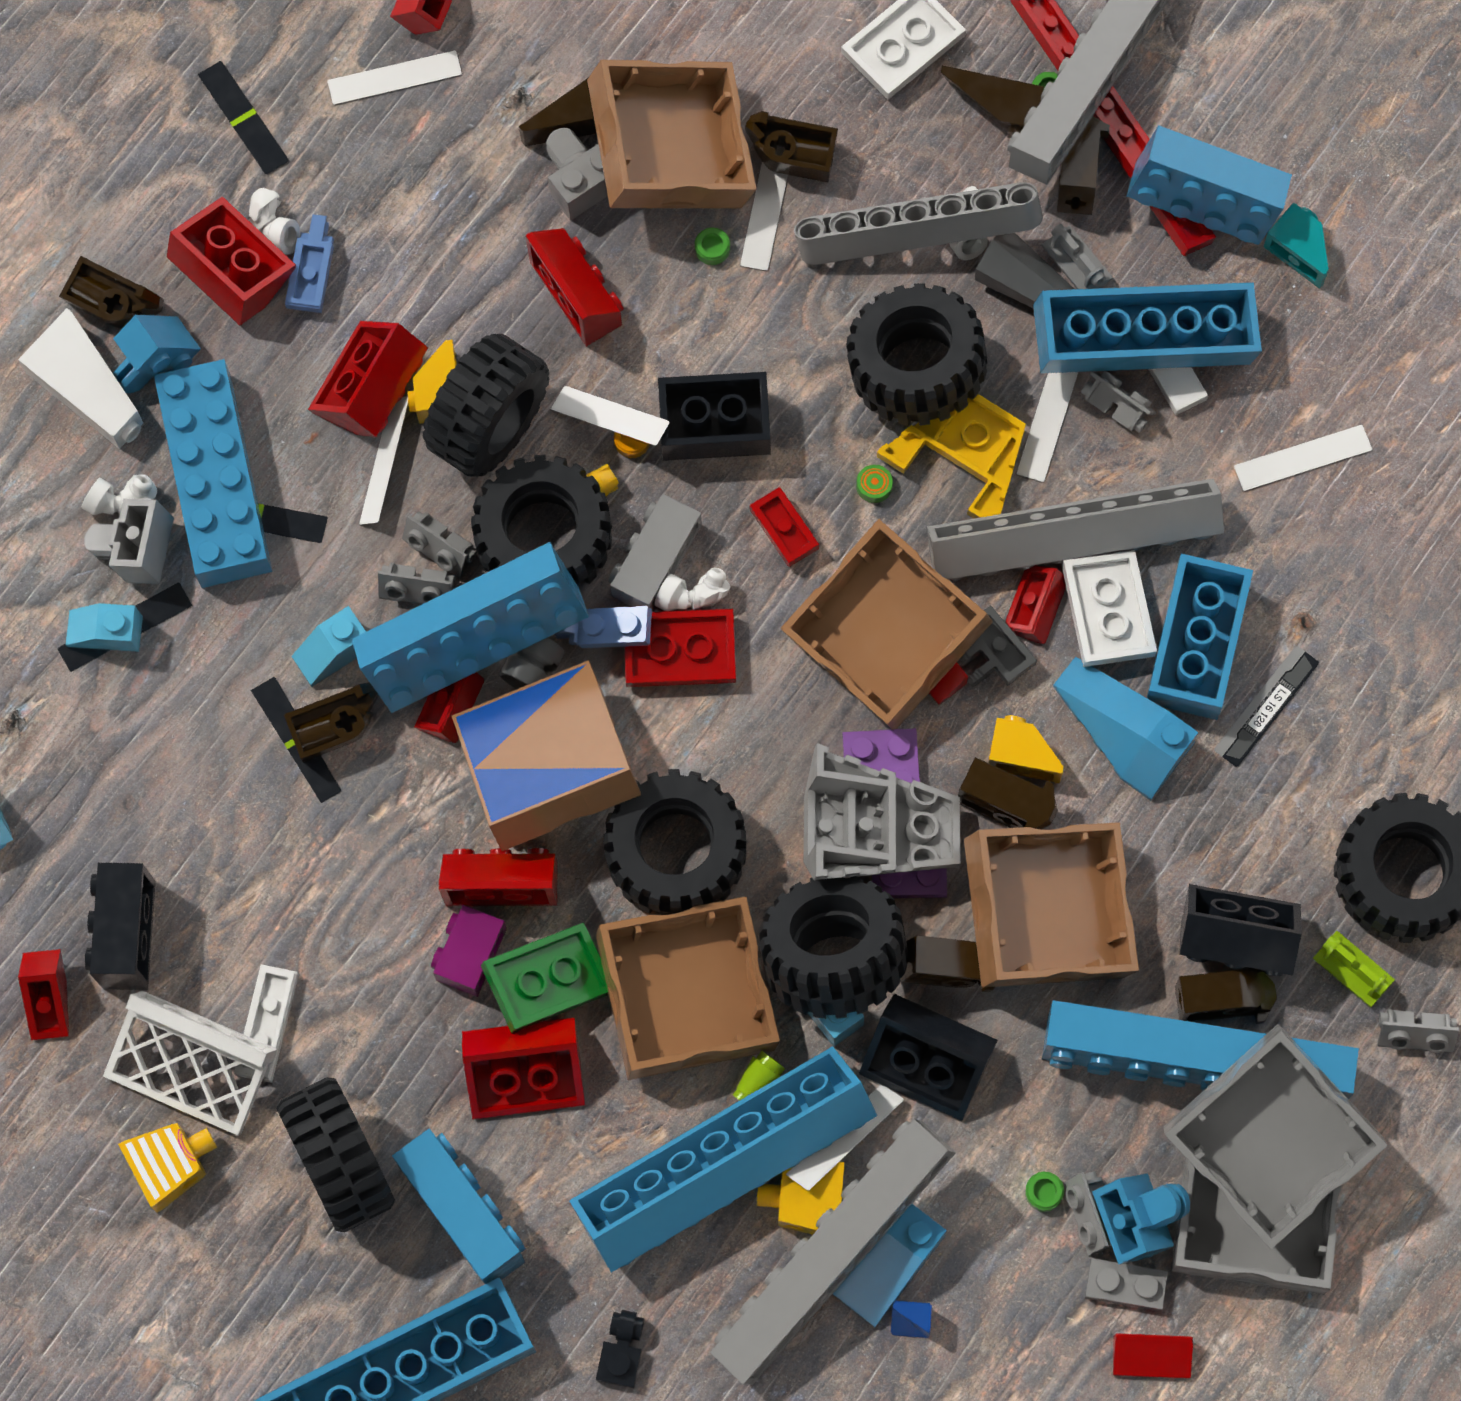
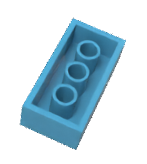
M1158 125L1135 163L1126 197L1137 200L1143 205L1153 206L1170 212L1178 218H1187L1204 224L1208 229L1219 230L1235 236L1241 241L1259 245L1284 209L1292 174Z
M1181 553L1147 693L1149 700L1164 708L1218 720L1225 698L1253 570Z
M429 1128L392 1155L401 1171L484 1284L498 1277L501 1280L525 1263L521 1254L526 1249L523 1242L510 1225L503 1229L499 1224V1221L503 1219L499 1209L487 1194L482 1198L477 1194L476 1191L481 1188L478 1181L465 1163L460 1167L455 1164L454 1161L459 1157L443 1133L436 1137Z

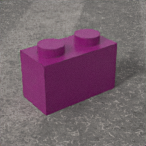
M462 905L459 914L453 913L448 922L446 934L449 937L444 948L438 947L433 956L431 968L435 969L433 974L436 981L478 997L486 979L481 964L483 961L496 956L507 931L505 922Z

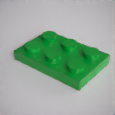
M584 922L485 960L481 964V968L511 1033L609 995L601 958Z

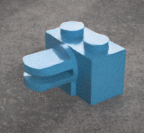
M134 315L113 338L126 356V359L113 372V375L121 383L120 385L125 393H134L141 390L154 375L160 372H169L189 367L192 364V358L201 348L177 316Z
M1148 1173L1120 1178L1092 1191L1118 1265L1147 1259L1174 1247L1167 1225L1185 1217L1190 1211L1189 1195L1180 1184L1171 1183L1153 1189Z

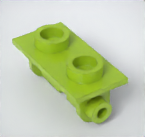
M1338 931L1328 938L1322 948L1312 958L1370 1008L1395 981L1392 976Z

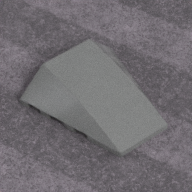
M816 744L804 794L803 863L814 880L958 867L961 864L960 797L913 780L912 783L897 778L895 772L884 768L880 771L860 764L861 760L847 754L844 758L828 752L829 747Z

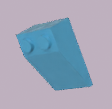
M911 1204L832 1295L875 1328L891 1308L893 1302L898 1299L945 1238L947 1230L915 1205Z

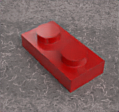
M781 487L749 505L751 513L788 567H791L819 549V543Z

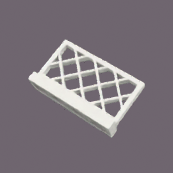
M145 991L131 994L126 1005V1009H128L126 1018L103 1077L237 1136L241 1135L266 1069L273 1062L277 1049ZM136 1018L148 1023L154 1037L137 1045L132 1033ZM158 1028L167 1031V1033L161 1035ZM174 1034L182 1038L188 1053L171 1060L163 1039ZM128 1041L130 1048L124 1050ZM156 1042L164 1063L147 1069L139 1049ZM192 1043H195L202 1047L194 1049ZM209 1049L216 1053L222 1068L205 1074L197 1053ZM132 1052L140 1073L128 1077L116 1070L121 1057ZM190 1057L198 1078L181 1084L173 1063ZM226 1057L236 1062L228 1064ZM239 1064L255 1070L250 1085L238 1089L230 1069ZM166 1067L174 1088L162 1092L155 1088L150 1073ZM224 1072L232 1092L215 1099L207 1078ZM143 1077L145 1084L135 1079ZM200 1081L208 1103L197 1107L188 1102L183 1088ZM176 1091L178 1098L169 1094ZM244 1091H247L246 1096H245L244 1101H243V1098H242V1096H241V1093L244 1092ZM233 1096L239 1108V1114L235 1123L224 1119L217 1105L218 1102ZM210 1106L212 1113L203 1109Z

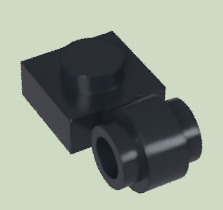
M622 1310L621 1313H613L609 1335L616 1336L618 1341L617 1344L603 1342L596 1381L634 1389L642 1349L629 1347V1345L632 1343V1340L640 1341L644 1325V1318L637 1317V1312Z

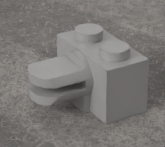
M559 128L554 130L546 141L548 156L559 169L548 177L550 195L571 221L608 195L599 144L587 150L569 128Z
M123 499L119 519H114L113 524H93L86 532L84 543L86 549L97 559L110 560L109 567L126 583L160 584L174 517L157 500Z

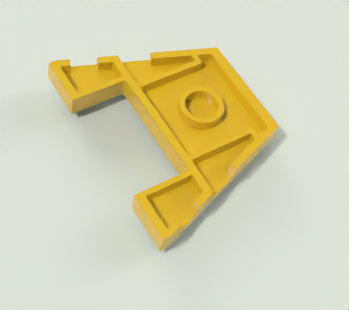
M979 394L974 399L967 398L968 406L961 412L956 410L950 412L951 418L941 422L939 418L930 420V425L920 426L919 422L914 426L911 425L901 432L898 438L889 444L886 443L877 451V458L904 474L923 446L926 445L985 482V486L967 511V515L974 519L1002 513L1026 423Z

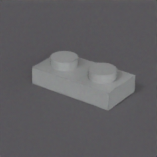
M1091 1258L1085 1298L1162 1311L1168 1271L1128 1264L1118 1265L1117 1262Z

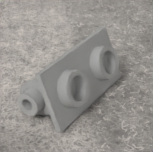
M1062 224L1057 225L1051 231L1053 236L1041 244L1076 289H1098L1113 279L1112 275L1070 225L1064 227Z
M1092 371L1090 375L1096 378L1094 384L1088 381L1081 390V393L1085 395V400L1104 413L1108 412L1113 403L1117 404L1118 408L1112 415V418L1131 432L1136 430L1141 433L1148 423L1143 418L1146 413L1149 415L1157 413L1149 407L1152 401L1136 390L1129 394L1120 388L1123 381L1112 373L1104 371L1101 375L1098 372Z
M417 512L414 517L409 515L402 539L411 548L420 551L436 562L440 568L449 571L460 579L465 562L471 563L477 555V551L473 549L474 545L455 532H452L444 539L442 536L447 532L448 527L428 513L422 514Z
M390 563L389 566L383 565L381 571H378L379 598L424 604L453 590L455 576L449 575L448 571L445 570L439 571L423 568L421 577H416V567Z
M1387 1009V1013H1379L1378 1025L1381 1027L1377 1046L1391 1047L1397 1050L1405 1048L1429 1050L1434 1053L1453 1052L1459 1034L1457 1019L1450 1018L1449 1014L1422 1012L1420 1016L1421 1024L1414 1023V1012Z
M1096 1171L1086 1174L1084 1172L1079 1173L1064 1182L1066 1188V1200L1073 1209L1078 1224L1080 1241L1085 1245L1089 1256L1103 1248L1111 1249L1112 1245L1092 1191L1104 1186L1102 1177L1098 1178Z

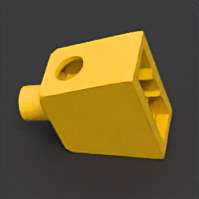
M844 1162L837 1163L810 1190H806L786 1175L792 1168L783 1171L781 1185L764 1184L758 1187L757 1206L779 1208V1226L813 1235L818 1229L816 1226L818 1219L828 1209L832 1208L835 1210L842 1202Z

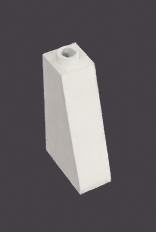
M66 308L18 360L27 375L120 449L126 442L130 443L138 436L143 421L73 313Z

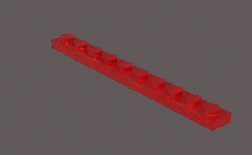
M1010 0L1058 71L1065 57L1071 58L1074 53V46L1079 37L1074 27L1055 0ZM1112 86L1093 116L1110 125L1109 136L1103 139L1129 177L1132 178L1135 163L1150 139L1114 86ZM1150 206L1183 257L1211 245L1215 240L1216 236L1213 231L1205 227L1204 224L1187 218H1178L1170 212Z

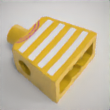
M178 1123L162 1127L118 1144L150 1207L157 1213L206 1175L198 1158L218 1148L208 1128L187 1138L184 1130Z

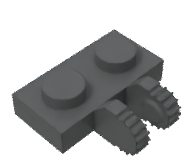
M990 605L984 611L992 619V624L957 661L961 668L966 667L979 654L987 661L970 674L967 682L971 687L985 680L993 671L1009 686L1037 663L1036 658Z

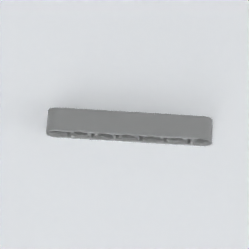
M1020 182L812 216L799 221L794 227V234L802 260L810 265H818L1028 231L1040 225L1043 214L1037 188L1031 183Z

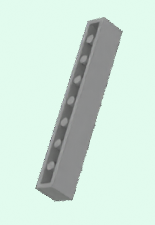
M1106 0L1103 10L1100 8L1096 10L1092 17L1089 31L1087 34H1080L1075 43L1074 53L1071 58L1065 57L1058 69V77L1054 83H1047L1042 92L1040 104L1037 108L1031 107L1025 118L1022 131L1020 133L1016 131L1012 135L1007 147V151L1011 152L1009 168L1046 185L1049 183L1169 0Z
M1214 479L927 526L931 566L942 577L951 582L978 574L990 576L1001 570L1013 568L1026 570L1037 564L1049 562L1062 564L1063 560L1104 555L1108 552L1120 550L1137 551L1144 546L1156 544L1169 546L1180 540L1192 538L1204 540L1211 538L1215 534L1224 533L1222 496Z
M916 1119L911 1123L906 1121L895 1131L892 1139L895 1140L886 1152L880 1150L872 1157L866 1166L869 1169L866 1175L860 1181L855 1179L845 1188L841 1194L844 1200L835 1210L832 1208L828 1209L816 1222L817 1231L809 1240L805 1237L795 1245L790 1253L793 1258L784 1268L781 1266L776 1268L766 1279L765 1284L768 1287L759 1297L756 1295L752 1296L739 1311L742 1316L733 1327L730 1324L727 1325L715 1337L714 1342L717 1345L710 1353L743 1385H753L956 1154L924 1122Z

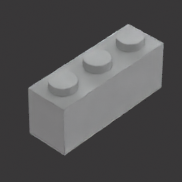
M662 494L657 504L652 502L649 505L643 518L646 524L640 534L635 532L626 547V552L629 554L623 564L617 563L608 580L611 583L612 597L631 607L648 606L652 609V612L656 607L655 599L662 583L670 574H675L702 526L701 512L665 494Z

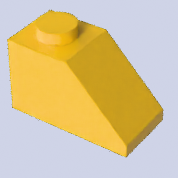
M445 340L413 377L414 390L407 391L410 412H416L419 424H424L425 419L429 415L430 405L436 398L437 391L446 381V376L451 369H454L457 365L453 340Z
M1007 715L1004 719L997 717L988 763L1014 775L1060 783L1064 766L1034 724L1026 723V719L1014 715Z

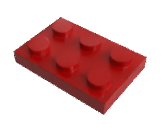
M733 609L652 612L650 645L625 646L626 687L736 683Z

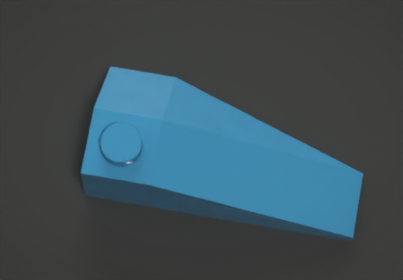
M1077 657L1072 660L1053 685L1076 719L1084 725L1092 736L1095 745L1113 765V769L1119 778L1150 801L1196 741L1198 732L1170 711L1093 666L1083 667L1082 660Z

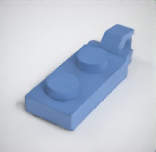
M312 214L309 233H301V237H297L293 258L296 268L289 279L285 300L287 309L322 313L334 250V238L327 236L329 228L327 216Z
M648 606L587 609L588 618L553 634L557 639L569 638V644L578 645L581 648L650 645L652 609Z

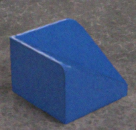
M893 1302L891 1334L894 1336L929 1338L932 1305L920 1302Z

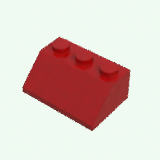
M223 196L170 232L167 258L239 326L266 308L296 268V264Z
M564 228L533 231L525 235L530 264L586 347L622 326L621 311L624 310L622 303L614 292L608 294L602 285L605 283L602 273L595 264L589 266L583 257L586 255V251L576 236L570 238Z
M360 321L308 410L355 435L377 437L378 433L386 427L388 416L395 404L404 396L405 387L410 378L421 367L422 358L428 347L399 323Z
M500 848L491 849L490 854H475V851L472 849H455L452 851V854H443L439 877V891L445 906H557L558 862L556 854L549 853V850L544 848L528 849L527 854H512V850L501 851Z
M575 1018L543 1021L511 1033L508 1026L462 1031V1058L472 1119L585 1105Z

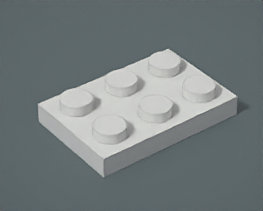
M897 0L841 46V53L889 100L964 38L966 29L937 0Z
M1135 550L1063 560L1062 570L1083 667L1155 657L1157 648Z

